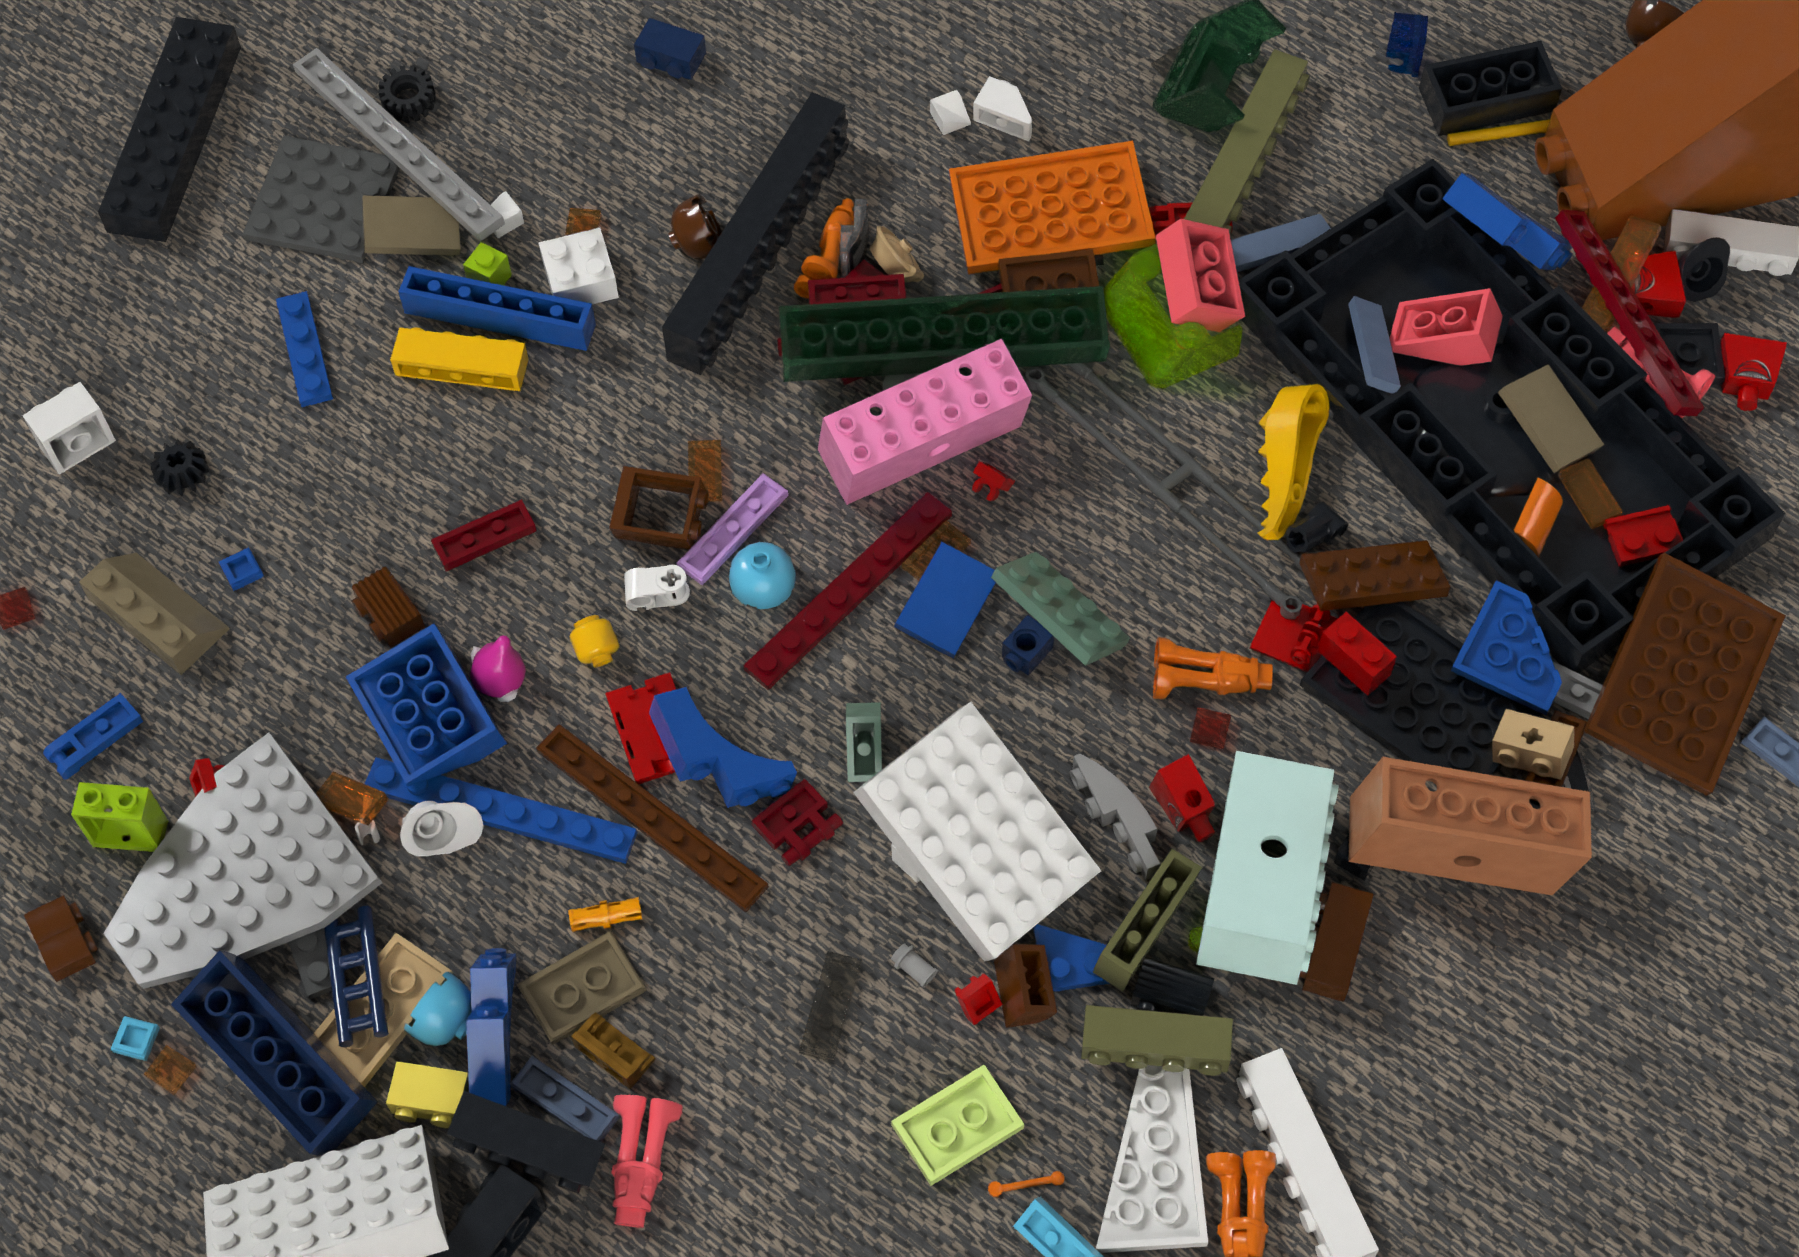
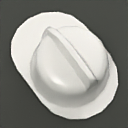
M423 801L412 807L406 817L402 819L403 825L400 838L402 846L406 851L415 856L450 854L478 841L483 830L482 816L476 808L467 803Z

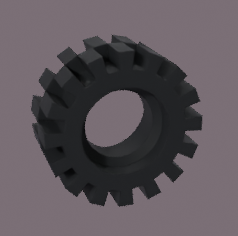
M405 65L400 66L401 71L396 72L395 68L391 69V76L385 74L382 77L384 82L380 81L378 85L382 107L398 122L401 117H403L404 123H410L411 117H414L416 122L420 120V114L424 117L428 116V109L433 110L435 107L434 102L436 103V93L431 76L428 73L425 74V70L422 68L417 71L416 66L410 65L409 70H406ZM405 89H416L419 92L410 99L396 98L397 94Z

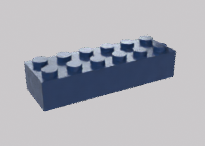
M219 950L171 1004L311 1155L322 1156L329 1151L336 1150L378 1103L242 958L235 954Z

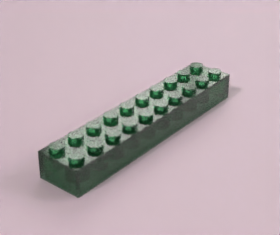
M1103 286L779 306L783 382L925 373L1000 339L1003 340L1017 367L1104 362L1107 359L1110 348ZM963 367V368L959 369V371L970 370V369H969V368H966V367Z

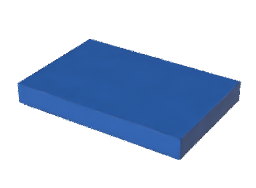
M941 542L894 627L954 659L996 584L991 578L995 570Z

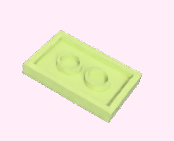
M982 1065L891 1121V1126L930 1186L1024 1129L1023 1121L985 1065Z

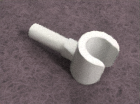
M371 796L365 797L363 819L355 825V831L361 845H363V839L367 834L372 835L374 844L380 840V835L372 816L373 797Z

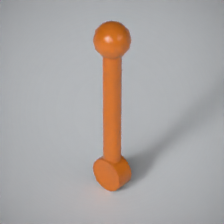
M1055 1171L1051 1176L1002 1185L994 1181L989 1184L988 1192L991 1196L998 1197L1002 1192L1050 1183L1059 1186L1064 1183L1065 1176L1062 1172Z

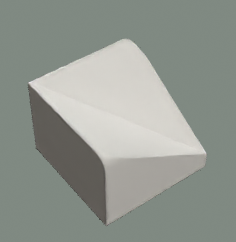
M957 90L930 100V113L943 135L971 125L961 95Z
M506 191L500 194L491 204L503 216L505 225L494 232L497 238L524 224L522 210Z

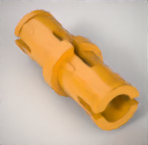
M639 897L610 903L604 900L599 901V905L568 910L572 932L600 926L607 929L611 928V924L642 919Z

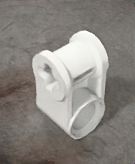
M677 565L628 570L624 574L626 607L632 611H637L638 607H646V610L655 607L683 604L690 595L685 571ZM672 593H675V599L673 598Z

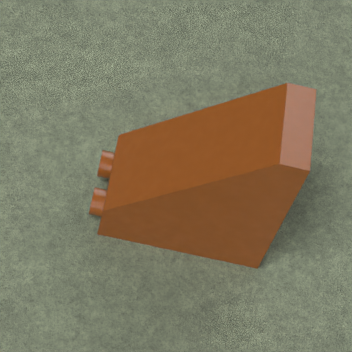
M1702 0L1554 108L1545 137L1538 138L1535 142V157L1541 173L1544 175L1555 173L1560 184L1557 192L1559 212L1562 209L1585 211L1601 239L1607 240L1664 227L1668 222L1672 209L1716 215L1798 196L1799 0Z

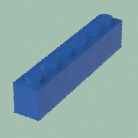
M408 266L398 291L405 314L584 351L588 349L596 326L592 303Z

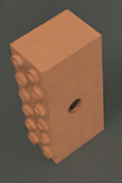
M1382 757L1350 796L1348 862L1553 895L1592 858L1590 792ZM1426 781L1433 782L1437 787V791H1430L1425 785ZM1529 799H1536L1540 803V809L1533 808L1529 803Z

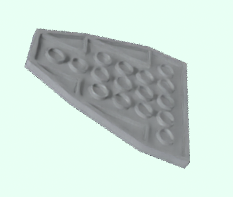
M269 732L214 773L217 787L205 793L203 788L145 862L103 933L135 981L143 989L198 975L219 950L235 954L245 960L325 928L383 883Z

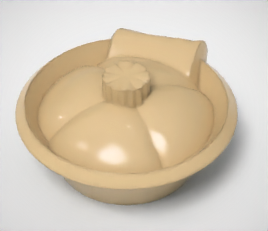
M877 226L876 237L870 246V251L879 265L888 275L904 274L905 283L921 281L924 278V273L920 270L919 265L910 253L913 250L910 243L906 239L900 241L886 227Z

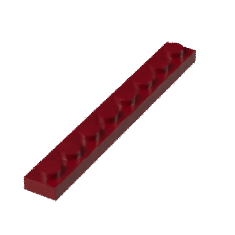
M1562 209L1555 217L1561 228L1562 235L1569 241L1576 253L1577 260L1583 264L1590 276L1591 283L1598 289L1604 299L1606 308L1615 317L1620 326L1621 333L1627 337L1633 347L1635 356L1644 365L1650 375V381L1657 387L1665 400L1667 409L1674 416H1697L1704 409L1703 404L1585 211Z
M927 492L743 665L744 671L767 690L772 688L952 517V511Z

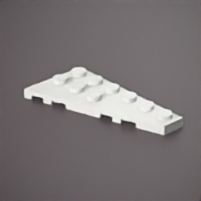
M1148 1065L1146 1068L1139 1069L1096 1246V1250L1100 1253L1206 1247L1208 1245L1189 1069H1184L1182 1072H1169L1163 1070L1162 1066Z

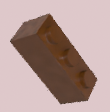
M1334 882L1331 883L1328 894L1321 893L1319 914H1322L1320 926L1315 925L1316 938L1308 971H1300L1299 977L1305 979L1302 990L1338 1001H1345L1374 894Z

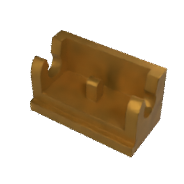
M596 1012L571 1036L576 1049L629 1090L656 1060L653 1055L639 1047Z

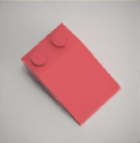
M1490 288L1399 302L1389 338L1393 353L1459 366L1492 362L1503 315Z

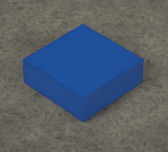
M249 547L219 561L233 591L264 577Z

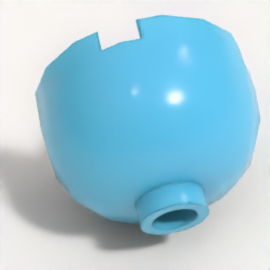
M757 542L749 544L736 554L731 562L729 582L732 593L740 603L746 606L748 604L757 607V609H768L780 605L791 595L796 581V573L791 557L784 549L772 543Z
M445 972L442 975L447 979L442 986L435 982L418 1002L410 1015L415 1019L413 1026L406 1023L404 1027L408 1034L426 1045H444L455 1037L462 1040L467 1034L466 1019L472 1012L471 992L460 979L450 972Z

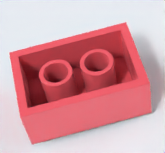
M1179 219L1156 235L1171 323L1221 332L1245 317L1229 229Z

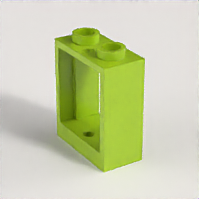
M79 782L71 815L92 847L155 851L165 838L168 819L149 788ZM107 808L113 809L111 812L105 811ZM130 836L129 841H123V838Z

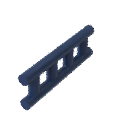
M362 906L357 909L358 920L338 925V919H335L324 928L339 1046L343 1048L354 1044L352 1033L373 1027L375 1037L381 1038L389 1034L372 909L370 906ZM360 934L362 951L342 956L340 939ZM365 965L367 981L346 987L344 970ZM369 996L371 1013L350 1019L348 1001Z

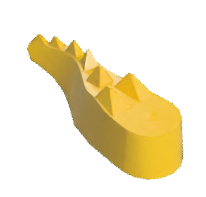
M1310 384L1282 388L1278 392L1271 408L1259 421V425L1265 430V444L1258 452L1267 459L1268 471L1261 479V484L1269 489V498L1262 504V508L1268 513V517L1261 523V526L1265 528L1257 534L1265 540H1279L1284 536L1288 527L1294 524L1302 508L1316 444L1329 417V398L1322 385Z

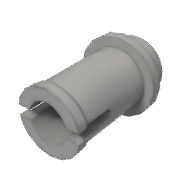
M904 943L895 951L891 958L895 963L894 967L897 970L903 969L920 986L925 988L936 976L938 970L914 952L915 947L913 945L907 946Z

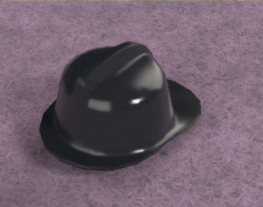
M1719 237L1709 238L1698 245H1693L1678 260L1685 298L1687 300L1697 302L1713 297L1721 290L1726 281L1730 256V245L1725 239Z

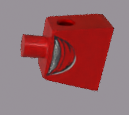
M1676 251L1627 260L1622 273L1646 313L1651 316L1680 318L1686 298Z
M1724 333L1720 342L1725 371V380L1721 385L1722 393L1738 395L1737 407L1740 410H1755L1758 399L1768 400L1775 387L1787 342Z
M1188 754L1159 769L1149 789L1176 830L1180 832L1190 827L1198 842L1213 836L1217 831L1208 816L1215 807V802L1190 755Z

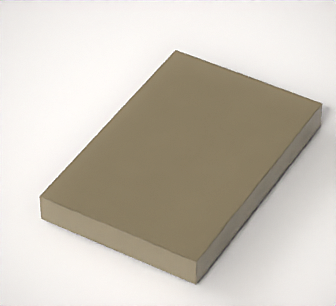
M362 196L364 253L460 255L459 222L433 198Z
M1549 364L1504 386L1498 392L1553 473L1590 455L1604 445Z
M611 931L517 984L518 989L552 1045L578 1031L593 1013L596 1012L604 1016L646 992V987Z

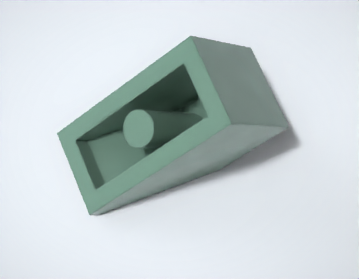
M881 702L846 703L848 782H867L882 770Z

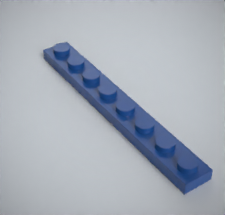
M375 757L363 786L364 791L414 806L423 801L467 803L476 808L480 813L483 825L625 864L637 836L636 828L443 775L407 786L394 762Z

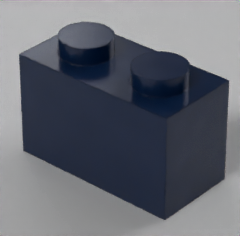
M652 18L648 19L634 43L636 62L646 69L656 68L665 71L677 79L683 77L692 80L706 55L704 35Z

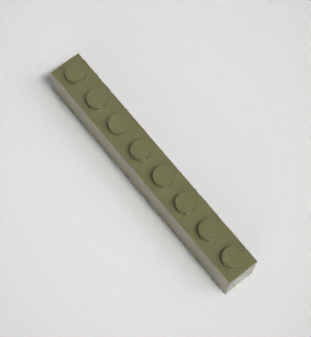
M1276 49L1273 50L1186 214L1185 220L1229 229V234L1231 233L1232 226H1229L1231 221L1237 222L1243 210V204H1241L1243 199L1249 200L1255 182H1253L1254 178L1261 177L1266 164V160H1264L1266 155L1271 156L1277 143L1276 135L1283 134L1288 122V117H1286L1288 112L1293 114L1299 101L1298 92L1304 93L1310 79V75L1306 74L1307 60Z

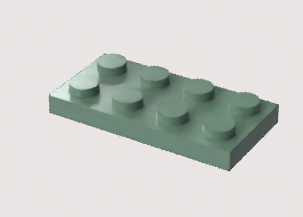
M1037 552L997 567L991 576L1001 588L1085 666L1121 650L1130 639L1116 622L1110 620L1097 608L1092 600L1086 598L1073 586V583L1068 578L1063 577L1050 565L1045 557Z

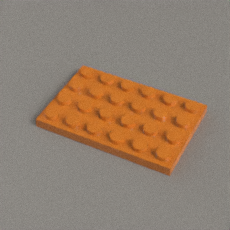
M1133 141L949 169L968 275L999 270L998 261L1003 258L1093 249L1094 255L1156 246V237Z

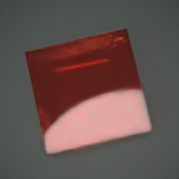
M26 587L0 595V625L3 630L36 619Z
M1198 707L1190 742L1224 750L1231 715Z

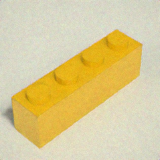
M399 327L390 359L395 376L521 391L529 360L525 343H520L513 339L496 340L488 339L481 335L472 337L457 335L449 331L442 333L425 331L417 327L411 329Z

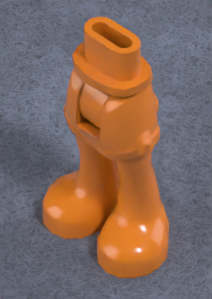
M843 199L841 205L836 206L832 210L821 233L819 247L821 248L820 256L811 255L804 260L801 267L804 275H800L794 283V290L800 297L809 299L808 280L837 278L839 256L843 254V247L848 242L854 224V202L851 199Z
M1157 638L1154 654V668L1156 670L1153 682V699H1166L1175 687H1197L1215 691L1218 695L1248 692L1249 689L1250 693H1255L1256 689L1271 690L1272 664L1258 663V658L1250 659L1226 651H1220L1219 653L1198 651L1178 646L1168 638ZM1180 664L1211 668L1212 672L1177 668L1172 665Z
M1253 1150L1244 1152L1243 1159L1237 1154L1228 1152L1208 1154L1206 1156L1207 1168L1211 1173L1219 1177L1222 1187L1221 1223L1217 1228V1234L1221 1237L1224 1256L1262 1257L1266 1235L1269 1232V1226L1265 1223L1264 1211L1266 1184L1268 1176L1275 1169L1276 1154L1270 1151ZM1243 1166L1247 1177V1217H1241L1240 1212Z

